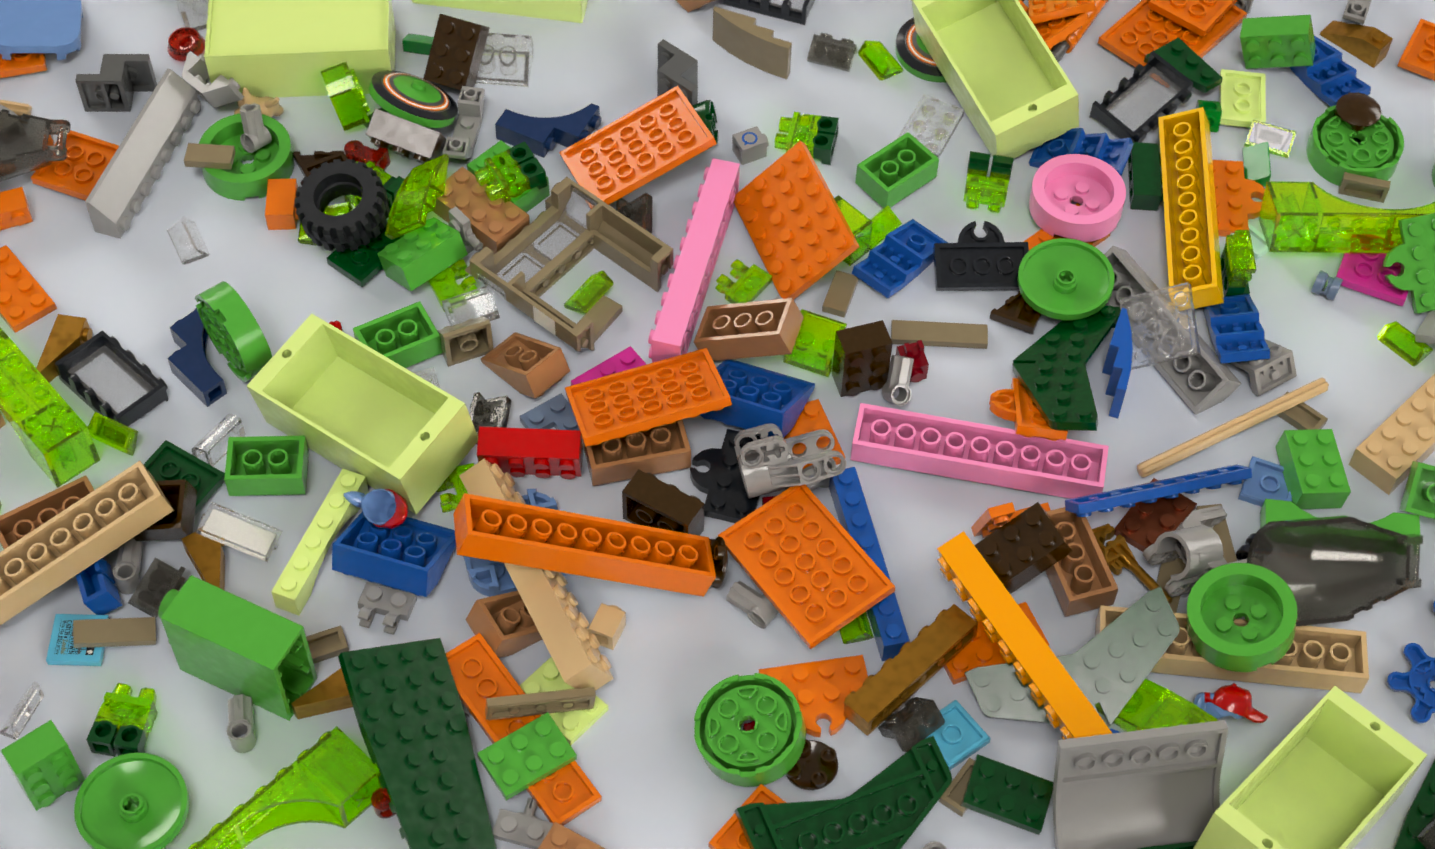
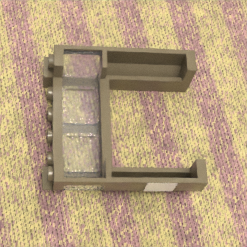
M566 177L560 183L558 182L553 186L551 196L545 200L546 211L541 212L537 219L530 225H526L515 238L510 239L497 253L493 254V251L486 246L480 252H476L469 260L470 266L464 271L575 350L581 351V348H588L591 351H595L593 321L585 317L576 324L539 297L593 249H596L658 292L661 288L662 275H665L673 265V248Z

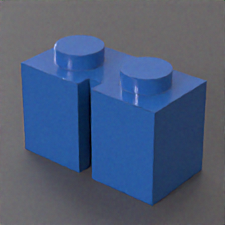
M101 558L76 575L83 603L96 615H105L122 606L118 589L114 585L116 582L111 565L104 558Z

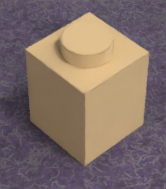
M601 603L588 631L597 638L601 646L614 650L626 626V612L615 605L608 606Z

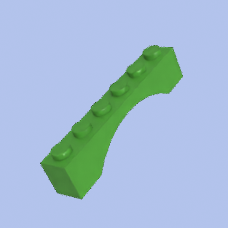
M1265 499L1260 510V535L1273 541L1287 540L1300 544L1314 543L1321 544L1322 546H1342L1349 549H1370L1375 552L1388 551L1397 552L1402 555L1414 554L1421 542L1419 515L1393 512L1385 518L1370 523L1340 524L1315 517L1300 509L1291 501Z

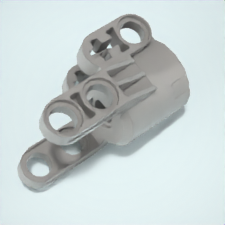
M770 423L742 430L734 439L737 461L749 499L787 489L791 486H800L837 476L846 468V460L843 454L832 450L835 440L832 434L825 429L784 439L780 428ZM769 431H772L773 434H777L775 436L767 437ZM756 434H759V436H760V439H759V440H757V438H756V436H755ZM822 436L830 438L829 444L824 448L816 445L818 438ZM750 437L753 439L752 442H748L742 448L739 446L742 438ZM796 443H803L806 448L803 453L794 454L792 452L793 446ZM839 457L841 463L837 468L831 469L827 466L830 458ZM811 463L816 466L813 474L804 475L802 473V469L806 464Z
M1221 505L1193 510L1176 530L1164 532L1158 536L1154 544L1143 551V556L1151 565L1171 562L1179 557L1185 563L1186 567L1183 572L1170 575L1171 579L1164 587L1170 597L1189 594L1201 576L1218 566L1230 563H1249L1262 566L1254 557L1227 563L1223 557L1222 542L1218 534L1213 530L1215 525L1227 517V513Z

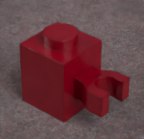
M922 340L911 344L904 343V345L897 346L896 355L914 358L910 382H919L927 379L929 364L924 354L925 347Z

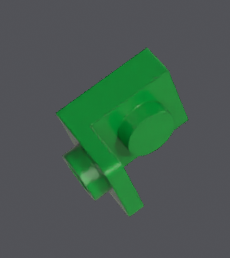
M1197 100L1196 109L1204 108L1210 124V132H1218L1222 115L1220 102Z

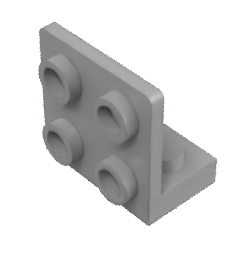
M1265 339L1270 349V359L1232 362L1230 364L1249 372L1252 393L1260 396L1297 376L1292 350Z

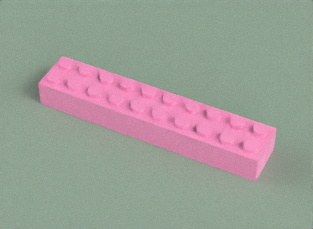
M713 158L710 167L706 166L703 178L705 183L699 186L698 202L694 201L692 207L693 218L688 219L686 225L687 236L681 239V254L675 257L674 274L670 273L667 287H669V290L664 292L662 296L661 306L663 308L661 311H657L655 317L656 328L655 330L651 329L648 343L651 344L649 358H652V363L688 352L735 207V194L739 192V163Z
M860 403L850 460L1073 499L1102 493L1109 446L1072 439L1052 441L1044 437L1033 436L1027 438L1016 434L1014 429Z

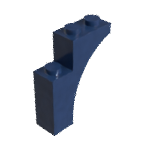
M591 103L572 114L549 118L526 116L506 109L495 123L496 139L513 146L525 141L533 154L544 158L549 150L552 151L556 143L569 147L591 135L594 129H598L602 117H600V107Z
M195 308L193 312L176 321L170 327L173 340L181 349L175 351L167 359L172 373L209 407L226 395L227 391L224 380L215 372L206 359V346L209 336Z

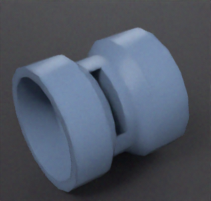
M1320 270L1311 292L1324 294L1327 299L1334 301L1343 279L1339 277L1332 278L1327 272ZM1327 280H1329L1325 290H1323Z

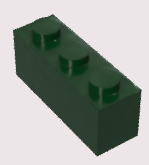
M1133 142L1134 145L1128 158L1130 209L1158 211L1160 202H1164L1163 188H1161L1162 170H1160L1161 153H1159V144Z

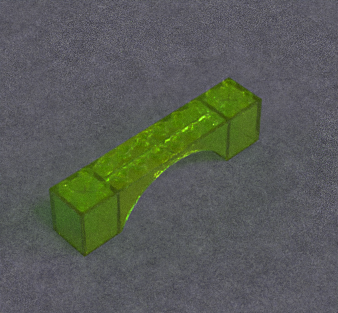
M1267 181L1259 222L1269 252L1388 253L1393 247L1402 244L1398 220L1435 213V202L1407 209L1373 208L1338 198L1321 189L1314 182Z
M0 328V410L15 430L31 458L58 488L99 462L98 452L87 425Z
M336 726L333 730L325 732L310 749L302 751L295 762L289 767L282 768L269 784L258 788L250 800L245 804L238 805L225 821L214 825L206 837L201 841L193 843L188 849H244L251 842L268 832L298 823H326L345 829L374 804L372 794L375 790L382 788L378 778L381 775L376 763L373 764L372 760ZM384 788L383 791H380V792H378L377 794H379V793H381V792H383V793L385 794V793H386V788Z

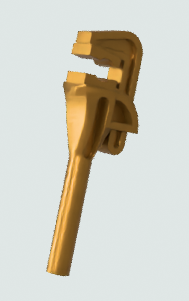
M1108 523L1092 529L1108 567L1115 575H1120L1124 567L1130 570L1150 591L1160 587L1138 564L1124 536L1121 534L1116 536V539L1108 541L1105 547V541L1114 537L1115 528ZM1163 590L1166 599L1170 604L1173 601V599Z

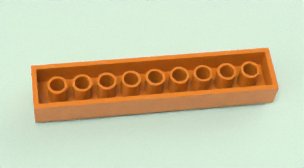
M466 493L463 494L453 514L457 555L703 597L716 578L709 537Z

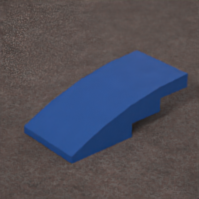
M1314 36L1316 48L1313 66L1289 67L1305 86L1331 107L1337 105V101L1345 94L1362 93L1369 95L1371 92V86L1356 77L1357 70L1342 61V52Z
M1073 128L1053 140H1048L1043 145L1035 148L1029 165L1040 168L1048 160L1061 155L1083 154L1108 163L1122 176L1134 144L1131 138L1109 139L1107 133L1085 134L1083 128Z
M912 219L888 233L883 243L870 250L868 258L853 267L852 274L885 297L890 298L934 262V243L948 242Z
M1249 294L1225 296L1224 303L1203 307L1210 337L1221 364L1270 359V349L1265 341V331L1259 322V311Z
M1125 308L1121 309L1102 373L1110 375L1105 394L1114 397L1109 416L1117 419L1131 373L1133 353L1131 326L1127 309Z

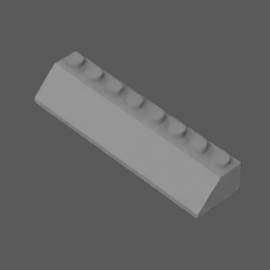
M167 69L85 201L94 231L97 233L121 239L124 232L129 229L134 215L140 211L143 200L150 194L155 180L159 179L164 165L170 161L173 150L180 144L185 130L189 129L194 115L200 110L201 102L198 99L197 91L171 69Z
M1112 246L1104 254L1112 265L1115 278L1112 295L1105 306L1111 305L1127 309L1132 341L1194 414L1197 415L1224 401L1242 383L1224 363H1220L1215 352L1129 253L1124 249Z

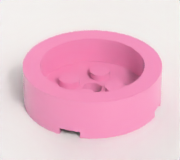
M1083 154L1061 155L1045 162L1035 173L1029 199V209L1036 224L1049 235L1054 237L1056 234L1068 239L1091 242L1107 236L1117 227L1124 207L1126 188L1120 174L1108 163ZM1073 200V202H1078L1082 205L1076 206L1074 204H1071V202Z

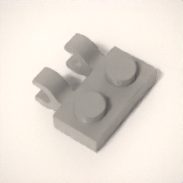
M366 582L357 603L358 609H360L358 619H361L359 626L370 628L375 613L385 615L382 623L385 625L384 632L394 635L400 619L408 621L417 600L416 595Z

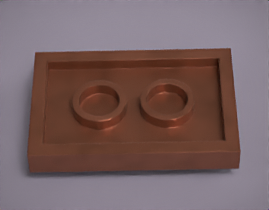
M1153 478L1151 482L1159 481V480ZM1180 493L1176 498L1160 497L1153 503L1136 502L1135 506L1128 510L1115 527L1114 535L1118 536L1121 534L1125 537L1127 543L1143 552L1147 547L1155 543L1158 536L1164 532L1176 530L1180 523L1195 510L1197 503Z

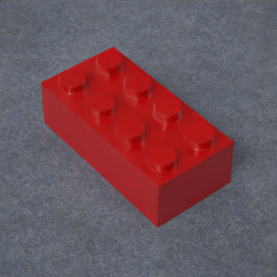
M479 426L477 458L478 462L486 459L492 465L496 463L503 473L508 472L513 477H524L526 474L535 475L539 478H549L551 475L560 476L564 479H574L575 476L581 477L582 436L580 430Z

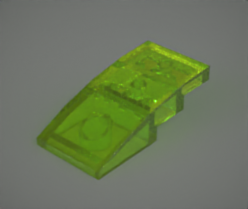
M444 154L412 168L395 196L388 217L385 236L392 240L426 225L427 213L435 210L436 198L444 195L449 155Z
M1145 679L1113 723L1124 731L1130 732L1208 721L1213 722L1218 721V719L1176 693ZM1096 704L1095 707L1097 711L1103 716H1105L1100 707V704Z

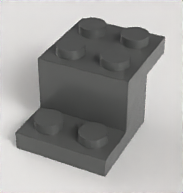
M663 39L658 43L657 97L679 86L690 104H697L698 60Z
M103 54L100 74H77L75 80L85 112H130L134 92H153L157 86L149 54Z

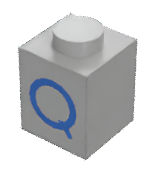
M757 126L732 135V151L741 165L766 157L767 147L769 146L768 138L764 133H761Z

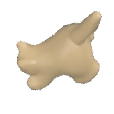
M245 87L241 93L244 98L237 101L239 108L234 111V114H239L241 106L255 103L260 105L261 114L272 118V116H280L283 113V107L279 104L278 97L253 96Z

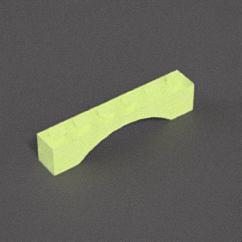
M346 469L341 470L271 591L277 608L300 615L311 596L319 569L333 540L344 524L353 515L358 513L360 509L348 502L344 497V493L350 491L364 494L369 493L366 476Z

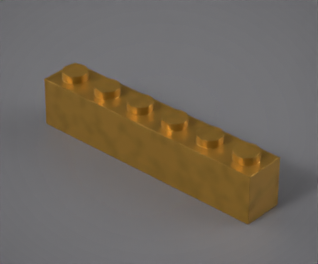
M955 604L948 610L943 609L930 626H924L912 642L908 641L902 646L898 655L893 659H887L878 673L868 676L863 686L857 692L852 691L845 698L844 716L868 736L976 637L978 622Z

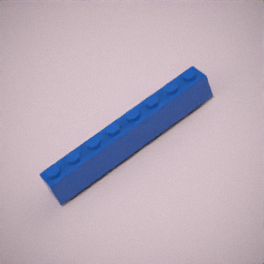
M845 468L841 474L830 477L829 490L839 523L890 580L856 468ZM895 592L867 610L881 661H886L889 658L893 659L899 654L902 646L910 641Z

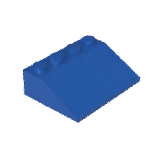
M733 359L724 360L716 368L731 397L732 405L724 407L719 411L700 414V416L745 430L772 423L780 428L784 438L795 425L815 388V383ZM772 431L768 432V437L777 435L773 434Z
M362 511L332 544V570L362 578L369 582L386 585L393 589L410 592L417 596L427 597L438 584L456 547L455 530L407 517L396 528L377 527L365 518Z

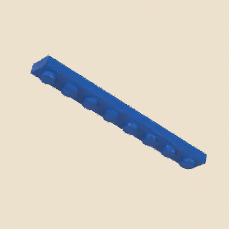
M1235 464L1065 500V510L1075 513L1077 517H1088L1094 511L1111 512L1114 510L1113 507H1134L1136 502L1141 501L1143 503H1153L1160 497L1176 498L1179 496V493L1183 492L1195 494L1199 493L1202 488H1221V484L1225 483L1237 485L1241 484L1244 479L1252 478V469Z

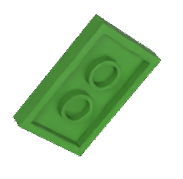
M548 712L477 753L478 759L506 801L577 759V754Z

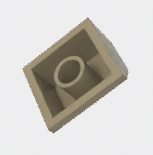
M483 316L437 330L441 339L442 354L448 367L486 355L493 350L491 323L489 319Z

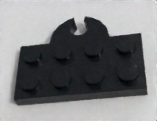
M976 221L962 229L957 243H934L936 291L1019 290V266L1023 257L1029 251L1028 242H1005L1003 234L997 226L987 221H984L982 228L986 232V236L979 238L974 234L976 228Z
M727 429L721 449L710 448L703 450L692 460V465L696 467L706 466L709 468V471L699 472L696 468L690 467V478L693 485L699 491L707 494L704 504V516L737 523L757 509L760 496L750 499L747 496L734 448L735 436L740 431ZM744 437L740 440L739 446L742 448L748 442H752L753 439Z

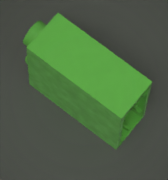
M192 575L180 591L176 589L170 590L160 604L158 615L180 670L233 695L243 694L252 697L254 705L290 721L294 714L291 703L308 692L318 678L302 625Z

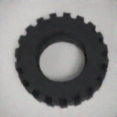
M335 159L333 163L328 164L325 162L321 164L320 168L312 169L309 172L310 175L302 179L300 182L302 187L299 186L295 194L296 213L306 235L317 246L323 245L324 249L333 251L335 248L337 252H345V249L349 248L353 251L362 244L366 246L371 243L370 239H376L381 234L380 228H385L387 224L386 218L390 215L389 199L380 177L377 176L376 171L367 167V164L359 161L356 164L355 160L346 159V161ZM355 195L362 198L357 207L349 213L339 216L324 214L327 205L340 196Z

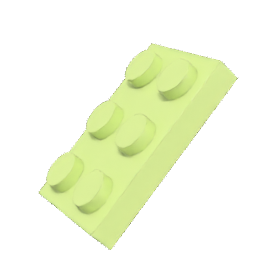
M1221 69L1219 75L1223 79L1219 85V102L1222 109L1220 125L1253 128L1254 123L1265 125V74Z
M552 657L520 685L525 694L575 689L564 682ZM596 696L592 709L550 713V716L571 746L608 711V705Z

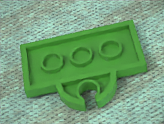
M1435 213L1398 220L1402 244L1393 247L1386 254L1383 261V267H1391L1396 262L1400 264L1401 272L1399 275L1387 274L1384 277L1393 287L1411 291L1413 309L1416 314L1435 310Z

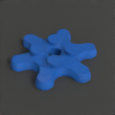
M1409 643L1404 648V656L1411 665V670L1406 673H1390L1387 677V683L1391 690L1406 692L1413 697L1415 705L1410 712L1411 718L1415 723L1423 724L1430 720L1432 713H1435V689L1430 688V682L1435 681V658L1428 656L1420 645Z

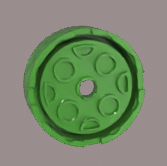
M1336 105L1327 108L1325 113L1316 118L1307 142L1306 152L1311 166L1321 177L1338 186L1344 172L1386 181L1392 177L1404 150V137L1400 127L1391 117L1387 119L1381 115L1375 124L1364 127L1361 131L1353 130L1350 124L1335 114ZM1352 138H1358L1361 141V143L1358 144V142L1354 141Z
M240 113L225 117L210 126L202 135L199 144L230 145L235 147L236 153L232 169L201 168L207 185L222 197L245 201V198L259 196V199L266 197L268 179H289L294 170V156L290 136L280 122L262 114L263 124L269 130L272 141L253 153L247 152L240 141L241 135L244 134ZM253 160L251 164H242V161Z
M222 281L195 296V300L197 302L200 301L196 305V309L218 353L223 354L226 360L230 361L227 365L241 381L247 382L254 378L272 358V354L266 338L248 306L232 286Z
M1249 563L1225 564L1205 573L1192 587L1187 601V633L1196 647L1195 650L1213 665L1235 672L1257 671L1259 667L1270 663L1273 665L1279 661L1293 643L1297 621L1296 600L1287 583L1271 570ZM1243 616L1248 621V624L1242 627L1235 625L1233 622L1235 619L1242 618Z
M755 673V675L744 676L737 674L720 681L705 694L695 713L694 738L705 763L716 776L733 785L756 787L760 784L766 785L776 781L792 769L800 758L805 746L806 725L794 694L785 684L765 674ZM746 720H753L755 722L754 730H741V725Z

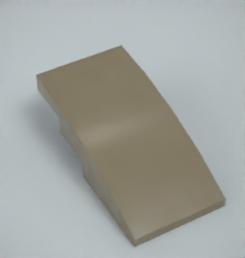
M714 7L713 41L728 53L753 67L788 79L791 66V42L774 38V30L757 26L756 18Z

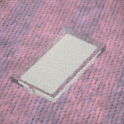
M211 502L207 512L202 514V521L196 530L197 534L268 562L273 550H277V542L282 534L280 529L214 502Z

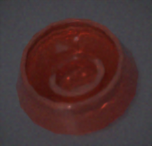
M190 27L179 28L171 33L168 38L167 51L175 60L186 61L187 54L190 51L199 56L205 49L203 36Z

